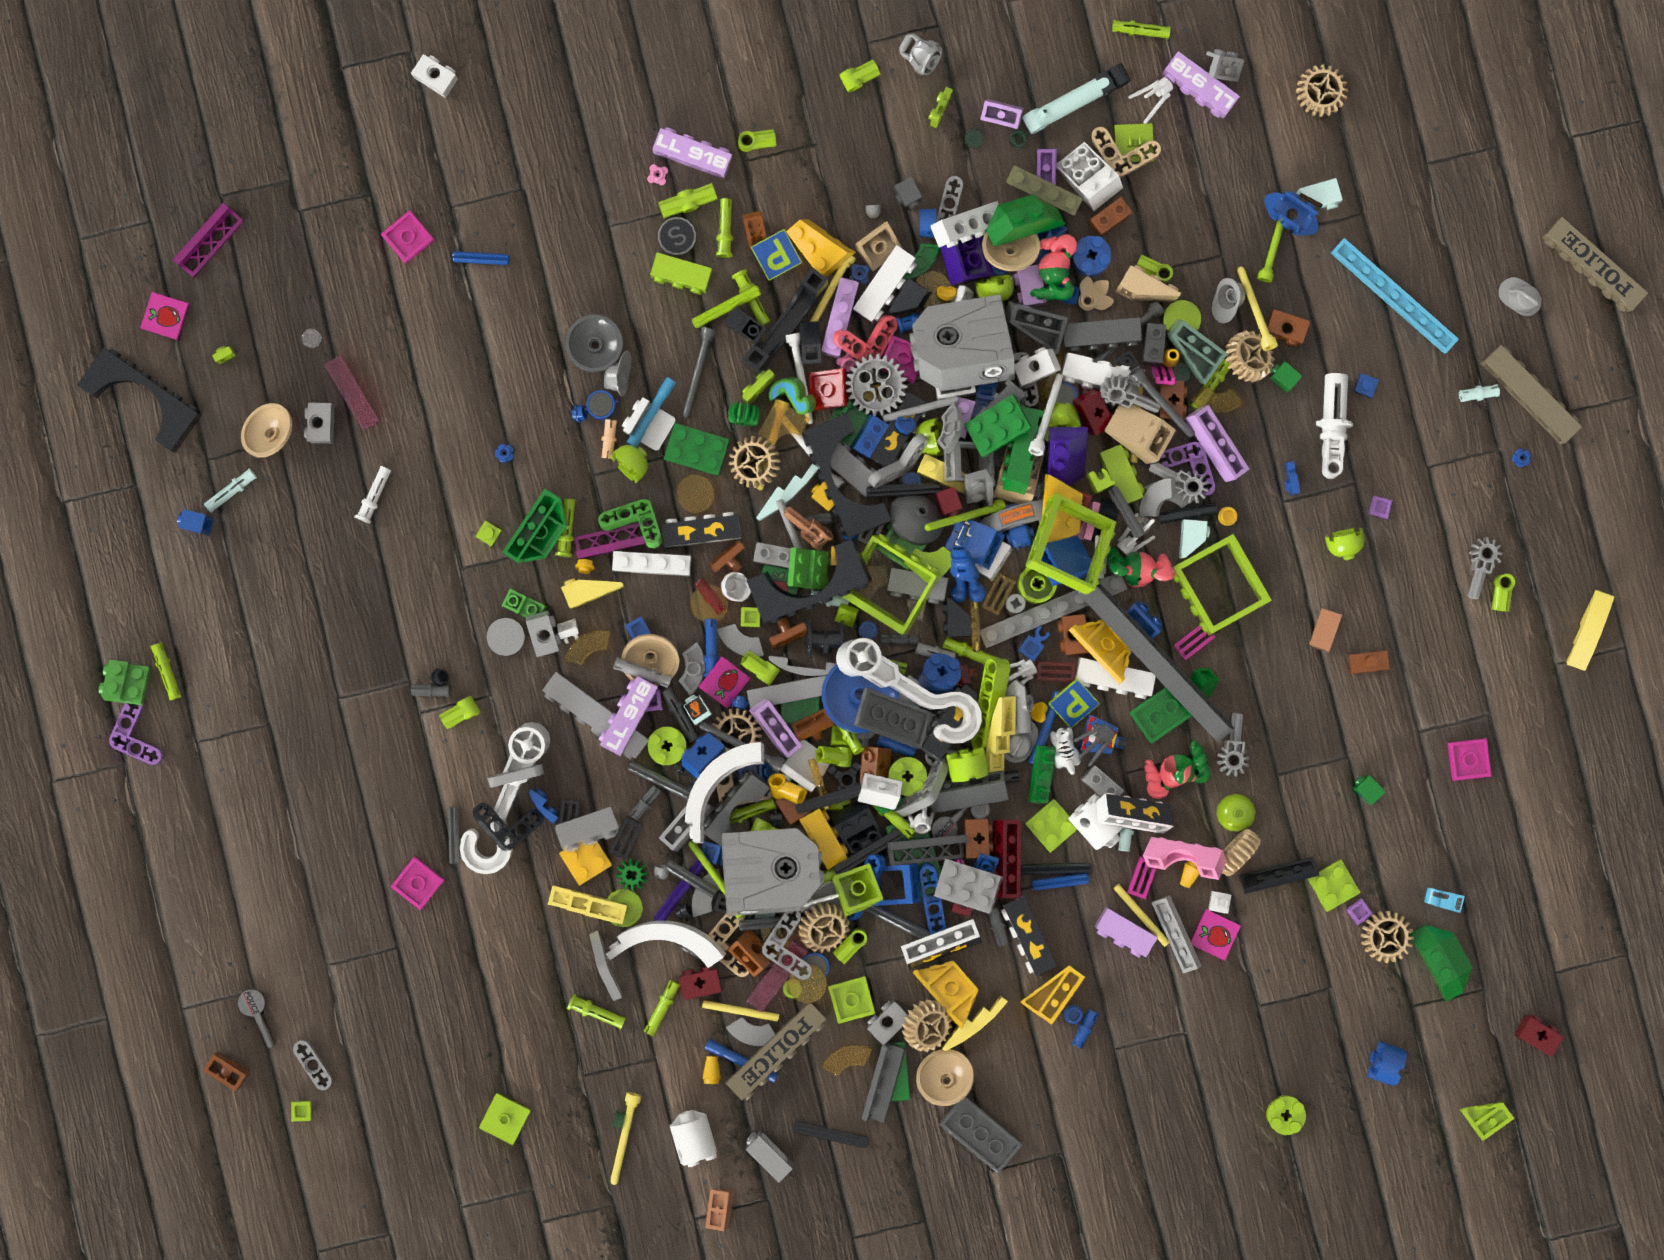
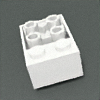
M1085 142L1057 163L1056 168L1093 211L1123 189L1119 175Z

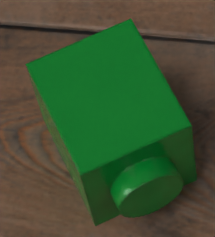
M1285 361L1281 365L1279 363L1275 365L1271 370L1273 375L1270 379L1287 393L1301 379L1302 375Z
M1361 775L1354 782L1356 785L1353 789L1368 805H1373L1386 793L1370 775Z

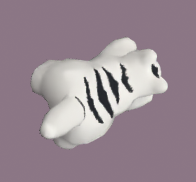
M1059 728L1056 733L1051 731L1049 734L1050 740L1054 747H1056L1054 766L1058 769L1067 767V770L1073 775L1075 773L1074 765H1079L1081 762L1079 751L1074 747L1073 730L1071 728Z

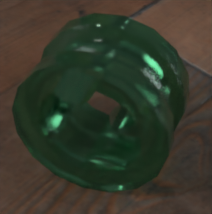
M1021 130L1014 131L1010 136V145L1015 149L1023 148L1027 142L1025 132ZM1017 135L1022 136L1021 140H1023V143L1019 142V144H1016L1013 137L1017 138Z
M616 1110L612 1128L618 1126L622 1130L626 1112L621 1114Z

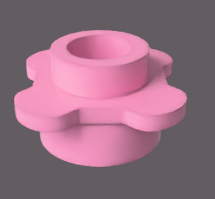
M655 164L651 165L649 168L650 175L647 177L648 182L664 185L668 169L666 167H657Z
M848 353L836 361L837 365L840 368L846 369L847 373L852 372L851 367H856V361Z

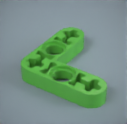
M638 500L599 515L598 522L605 531L638 521L644 541L649 548H656L662 543L660 529L649 500ZM625 512L631 513L630 516L627 518L621 517V515ZM646 521H653L651 526H643ZM652 532L655 536L654 540H651L650 533Z

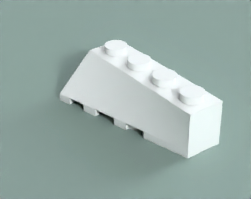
M1067 353L1064 357L1060 374L1063 375V382L1082 384L1081 387L1092 390L1095 388L1101 392V384L1104 382L1105 377L1111 378L1112 373L1116 377L1121 373L1122 378H1124L1131 371L1128 366L1112 367V364L1107 361H1097V363H1094L1093 358ZM1128 376L1129 382H1132L1139 388L1140 383L1133 382Z

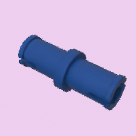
M882 735L879 736L876 744L892 749V753L896 754L898 752L912 758L916 751L914 747Z
M1090 1009L1087 1010L1082 1024L1078 1025L1079 1030L1071 1044L1083 1049L1089 1034L1093 1032L1092 1028L1099 1014Z

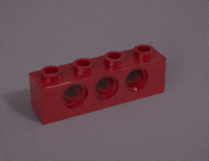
M994 820L993 857L999 858L994 874L1003 877L997 897L1020 898L1021 820Z

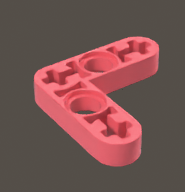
M883 315L866 343L843 329L837 330L834 333L833 341L836 346L863 363V356L868 360L869 354H873L875 359L877 353H880L882 356L898 327V323L895 317ZM881 335L882 342L880 345H876V338ZM843 336V337H844L846 340H848L849 342H848V343L843 342V340L841 339V337ZM859 343L860 348L858 352L854 353L853 346Z

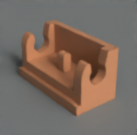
M1322 608L1309 645L1330 653L1342 615Z
M720 1187L710 1189L705 1228L725 1231L729 1228L734 1189L722 1190Z

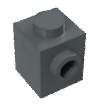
M912 177L895 185L894 190L897 194L895 199L899 206L903 205L904 209L908 207L913 209L920 205L922 195Z

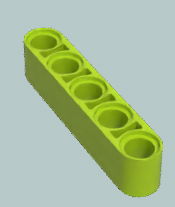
M988 659L985 663L978 699L982 722L979 731L971 739L973 749L984 747V750H986L990 725L999 697L1006 696L1010 674V663L1007 659Z

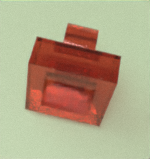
M967 664L960 665L961 678L957 686L971 683L970 677L977 676L976 668L968 669Z

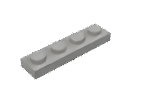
M1169 895L1152 902L1182 972L1186 973L1200 968L1201 963L1171 896Z

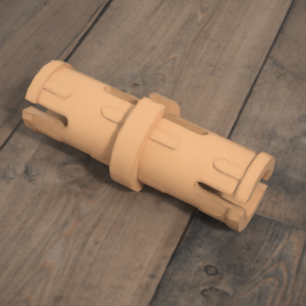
M605 419L601 458H607L608 452V459H612L611 454L614 452V443L617 442V438H615L616 420Z

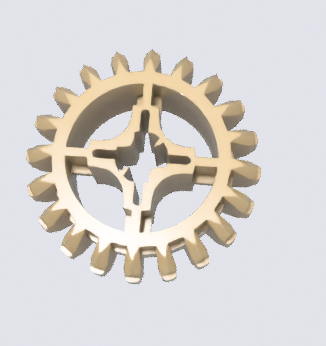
M1324 64L1319 69L1315 65L1312 70L1307 69L1306 74H1302L1300 76L1301 80L1297 82L1299 88L1296 89V93L1300 94L1297 100H1303L1300 107L1306 105L1305 111L1313 110V116L1316 115L1317 111L1320 117H1323L1324 112L1327 116H1330L1331 112L1336 113L1338 107L1344 105L1342 101L1347 99V96L1344 94L1348 92V89L1343 88L1347 85V81L1341 82L1344 75L1337 76L1336 74L1339 70L1336 69L1332 72V66L1325 70ZM1323 77L1321 83H1309L1313 78ZM1329 80L1334 84L1336 91L1330 87ZM1323 86L1324 94H1322V96L1320 97V88ZM1308 90L1314 95L1315 101L1310 98ZM1324 98L1335 99L1332 103L1321 104Z
M1243 331L1242 333H1237L1228 341L1229 343L1225 347L1228 358H1226L1225 362L1230 364L1229 369H1233L1232 375L1238 374V379H1244L1245 382H1256L1271 372L1270 369L1274 366L1272 364L1274 358L1271 356L1273 351H1263L1261 334L1255 335L1254 331Z
M752 436L751 442L749 438H744V443L738 442L740 448L733 447V451L736 454H730L734 461H730L729 465H734L735 468H732L730 471L732 473L737 472L734 476L735 479L741 477L740 484L746 482V487H751L753 483V487L758 488L760 483L764 487L766 485L765 480L771 483L772 479L770 476H777L773 471L780 470V467L775 466V463H780L781 460L775 459L779 452H772L776 446H769V440L763 443V437H759L757 440L756 436ZM753 446L762 448L766 455H757L756 451L753 450ZM747 450V459L745 462L741 463L742 456L744 452ZM754 459H761L756 462V465H749ZM768 461L767 470L762 474V466ZM751 468L753 473H756L757 478L749 477L743 470Z
M739 708L736 709V714H733L732 709H729V716L722 712L721 714L724 717L722 720L720 717H716V720L720 723L718 725L712 723L713 727L721 730L723 724L730 719L731 729L726 734L731 735L734 732V724L735 729H738V731H746V733L739 735L738 740L740 741L743 736L752 734L750 743H757L758 741H755V739L762 738V735L756 734V731H760L761 727L755 728L754 725L758 722L756 720L754 722L751 721L753 718L752 714L748 718L745 717L747 714L746 710L740 715ZM735 718L745 720L751 728L740 729ZM725 746V751H726V752L729 751V750H731V749H728V748Z
M1245 829L1223 850L1227 860L1222 871L1223 874L1226 876L1233 875L1251 858L1260 845L1261 839L1257 837V834L1250 829Z
M825 901L823 906L821 903H818L817 907L811 905L810 911L805 910L806 916H801L802 922L798 924L800 928L798 934L807 948H811L814 952L818 950L823 953L824 949L830 952L831 947L837 949L838 943L843 944L842 938H847L846 932L850 931L848 927L850 923L841 907ZM834 918L837 919L836 927H833ZM812 927L815 929L813 937L811 936Z
M1379 911V918L1374 914L1371 915L1373 922L1367 919L1366 923L1369 924V927H1362L1367 932L1366 934H1361V937L1366 938L1361 943L1362 945H1369L1364 949L1365 952L1371 951V958L1377 955L1376 960L1379 962L1383 959L1385 963H1388L1389 958L1392 962H1396V955L1399 959H1403L1401 952L1408 954L1409 951L1405 949L1406 946L1412 947L1408 940H1414L1413 936H1408L1409 933L1413 932V929H1406L1410 923L1408 921L1403 923L1405 917L1400 916L1398 918L1397 912H1394L1391 916V912L1386 911L1384 916L1383 912ZM1385 921L1394 922V924L1392 926H1389L1387 929H1383L1378 926L1379 924ZM1398 928L1401 931V942L1396 939ZM1374 930L1378 934V941L1376 942V946L1373 942ZM1383 933L1391 934L1389 936H1391L1390 939L1392 941L1386 939L1384 940L1385 937ZM1389 944L1396 947V949L1390 952L1380 951Z
M926 999L925 1002L920 1001L919 1006L913 1004V1010H908L909 1015L904 1017L906 1022L902 1024L905 1028L902 1032L905 1035L904 1039L911 1047L918 1051L928 1052L929 1049L935 1051L936 1045L941 1047V1042L946 1041L945 1036L950 1034L948 1029L952 1028L950 1024L952 1018L946 1012V1008L942 1007L939 1002Z

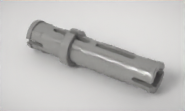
M619 657L616 658L613 669L636 677L638 676L650 683L668 688L672 678L657 672L654 668H645Z

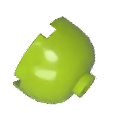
M1010 275L992 276L986 282L984 278L975 282L979 298L1000 294L1002 305H1004L1003 301L1008 300L1014 291L1013 276Z
M938 418L922 422L916 430V435L922 433L929 442L922 453L931 457L944 455V450L937 442L943 430L942 422H937Z
M624 445L611 454L613 462L616 460L619 462L617 467L631 481L635 480V483H637L646 474L648 462L645 457L647 454L641 447L636 448L632 445Z
M1354 528L1332 533L1333 537L1331 538L1328 535L1325 536L1328 550L1336 557H1343L1344 560L1355 558V554L1362 550L1365 543L1363 528H1359L1357 532L1354 531Z
M1241 794L1225 796L1218 804L1216 811L1218 822L1224 828L1233 832H1240L1249 828L1255 820L1256 814L1254 804L1249 798Z

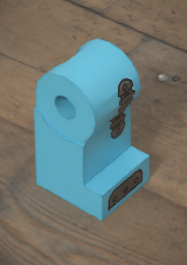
M1427 888L1424 903L1460 913L1465 896Z

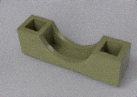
M1015 165L1006 180L1007 185L1029 195L1034 194L1055 206L1058 210L1073 217L1083 198Z

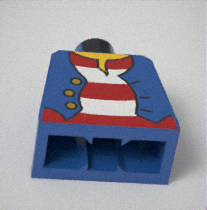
M1088 715L1084 733L1094 729L1097 725L1101 727L1106 724L1115 734L1111 738L1112 742L1106 746L1102 753L1112 754L1114 747L1125 749L1127 738L1117 736L1118 727ZM1096 733L1082 739L1080 751H1084L1096 740L1094 736ZM1099 742V743H1098L1092 750H1090L1089 752H1096V753H1097V751L1100 749V747L1103 745V743L1101 744V743Z

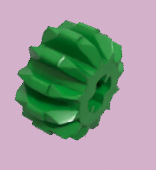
M732 403L728 410V420L740 426H757L760 421V408L748 403Z
M633 858L629 859V865L624 860L622 865L625 869L620 866L617 867V870L622 872V874H616V878L622 877L618 884L621 885L625 882V890L631 885V890L635 891V884L641 889L642 884L639 881L643 883L648 881L642 876L649 875V872H642L646 865L644 864L639 867L641 862L639 859L635 865H633ZM629 870L637 872L635 880L634 878H628Z

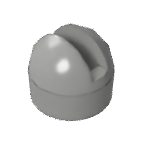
M881 205L865 206L866 214L870 218H877L880 215Z
M655 865L654 874L656 878L664 880L668 877L669 871L665 869L666 865Z

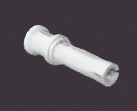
M380 466L366 499L364 498L361 501L362 506L359 513L355 515V518L368 524L371 523V516L374 510L378 508L376 503L391 470Z

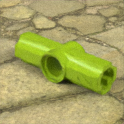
M711 183L694 190L687 189L681 191L677 196L660 201L658 204L665 219L681 212H692L698 209L699 206L718 199Z

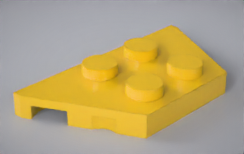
M1045 474L1042 515L1048 498L1055 493L1082 505V493L1055 477ZM1058 509L1047 543L1069 538L1079 533L1081 520Z
M1103 620L1088 622L1080 626L1074 625L1069 629L1074 637L1120 685L1125 680L1124 673L1129 664V655H1131L1129 647Z
M954 961L945 962L942 965H933L922 970H914L913 974L935 1000L942 1007L946 1008L949 1016L962 1029L979 992L978 988Z

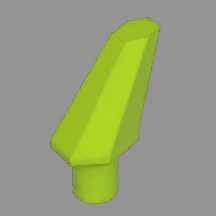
M849 799L821 808L826 811H840L851 801Z

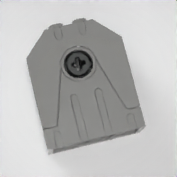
M1000 294L928 306L912 325L913 333L909 335L915 371H919L920 379L939 390L947 391L995 383L998 380L1001 382L1015 379L1014 354Z
M797 828L722 833L721 842L727 916L801 911L818 891L822 882H824L823 871H819V866L822 863V852L818 851V846ZM782 868H785L788 873L784 874Z

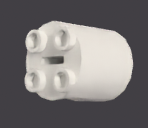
M1096 793L1087 800L1088 802L1082 803L1077 807L1068 819L1094 849L1098 850L1102 846L1113 847L1121 839L1118 832L1123 827L1098 823L1096 801L1100 797Z
M694 1110L680 1113L674 1122L669 1125L680 1163L692 1167L698 1165L700 1160L706 1159L708 1161L717 1158V1149L707 1115Z

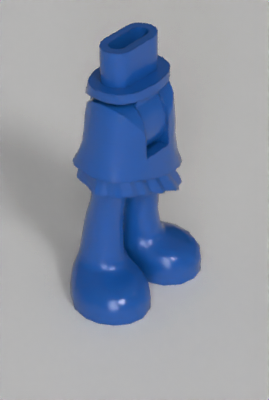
M964 545L953 546L950 555V572L956 579V585L950 591L951 599L954 602H962L966 599L968 595L966 581H968L970 599L973 602L984 600L986 590L977 580L980 575L970 551Z

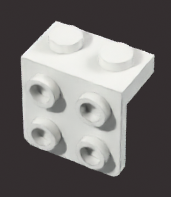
M642 397L641 401H636L632 408L634 410L632 416H628L622 425L625 427L623 431L631 436L651 405L647 399ZM659 409L640 442L655 451L659 450L676 422L675 418Z
M806 740L800 741L802 747L787 759L780 770L783 772L782 775L785 776V779L790 782L793 779L799 783L798 786L812 792L830 764L818 763L815 758L817 748Z

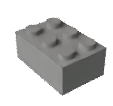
M945 859L934 896L992 914L1003 877Z

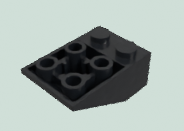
M857 801L829 816L851 856L884 837L866 803ZM888 848L878 854L885 857L888 855ZM865 862L858 865L857 868L863 866Z

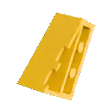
M809 219L799 220L786 231L811 266L825 277L831 275L856 253Z
M818 808L799 819L810 840L818 846V851L822 852V861L827 870L847 859L846 854L849 852L844 843L839 844L837 840L839 834L835 827L830 828L827 822L830 818L825 809L821 811Z
M1068 966L1020 1002L1053 1025L1086 977L1071 966Z

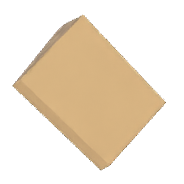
M886 221L855 244V249L873 272L885 263L896 245L900 248L902 246Z

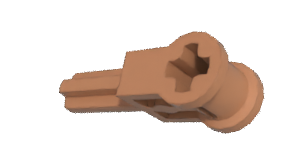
M792 507L785 509L783 515L801 529V537L808 541L816 550L821 551L823 545L828 540L834 538L832 532L814 518L809 522Z

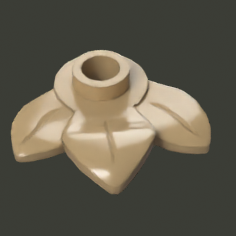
M1087 276L1081 281L1079 287L1081 295L1078 298V304L1083 310L1089 311L1093 308L1105 310L1114 303L1111 297L1106 296L1109 287L1108 280H1099L1093 283L1092 279ZM1089 298L1091 303L1085 304L1084 299Z

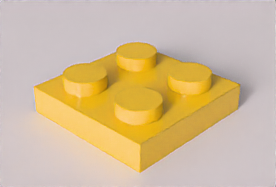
M599 842L589 846L586 844L581 845L579 849L572 852L567 850L559 853L579 886L612 866Z

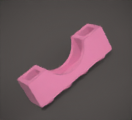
M1151 837L1143 854L1148 867L1165 870L1177 861L1187 860L1197 865L1201 877L1216 880L1220 879L1227 862L1223 850L1219 848L1172 841L1162 837Z

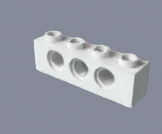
M998 201L943 219L931 225L938 246L947 245L950 248L957 245L959 240L964 243L971 240L973 235H975V238L985 235L994 212L999 205Z

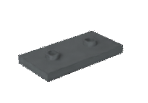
M864 688L854 725L911 747L922 749L931 712L870 688Z
M967 1096L954 1104L939 1123L941 1127L997 1174L1002 1171L1023 1145L1022 1142Z

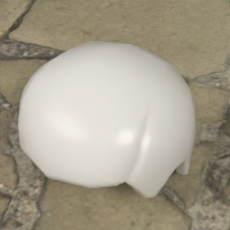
M730 572L724 577L721 589L727 599L742 602L749 597L751 591L746 581L748 579L744 574Z

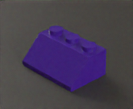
M973 235L972 239L962 243L959 240L957 245L950 248L947 245L940 247L951 286L967 284L994 275L991 263L988 262L983 254V236L975 238V235Z
M1049 427L1046 474L1055 477L1068 486L1084 477L1088 427Z

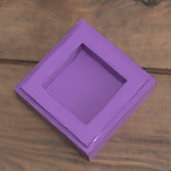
M1373 496L1368 515L1388 519L1393 500Z
M1362 898L1346 908V911L1356 925L1361 924L1373 915Z

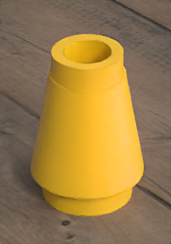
M1166 349L1163 355V364L1166 367H1175L1180 361L1179 352L1175 349ZM1170 353H1172V355H1175V359H1172L1170 357Z
M1187 861L1184 864L1180 884L1184 887L1191 888V885L1200 875L1194 862Z
M706 1057L702 1077L704 1084H719L721 1075L718 1057Z

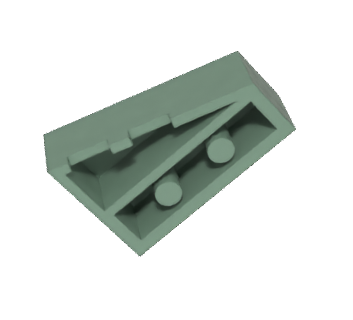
M1180 319L1174 322L1166 334L1200 384L1206 385L1228 354Z

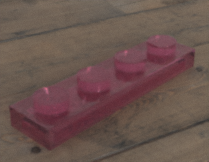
M340 355L324 364L362 430L365 431L379 423L378 416L343 357Z
M794 939L786 947L788 951L800 959H803L808 953V950ZM783 956V965H791L793 962L792 956ZM799 960L796 961V964L791 969V971H794V969L798 966L797 964L800 963ZM774 963L746 1001L762 1012L791 973Z

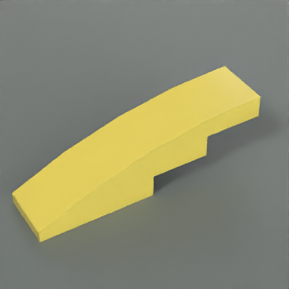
M1595 590L1580 622L1581 626L1573 641L1574 646L1566 661L1567 665L1586 670L1614 600L1613 595Z
M1016 696L999 697L990 725L986 748L988 772L1004 770V753H1010V735H1015Z
M555 885L552 886L548 905L565 908L569 911L585 914V916L623 924L627 905Z
M1000 995L989 1010L982 1006L972 1020L967 1018L962 1029L959 1026L954 1029L941 1046L942 1049L947 1051L980 1031L999 1013L1008 1001Z

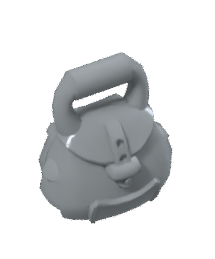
M913 33L907 34L899 47L902 57L909 60L914 71L919 75H929L934 71L942 57V48L938 42L934 40L926 41ZM914 39L916 43L913 45L910 54L905 53L910 42Z

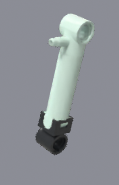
M1120 63L1043 107L1028 112L1022 119L1031 135L1035 134L1099 97L1103 98L1114 92V90L1125 86L1131 79L1123 64Z

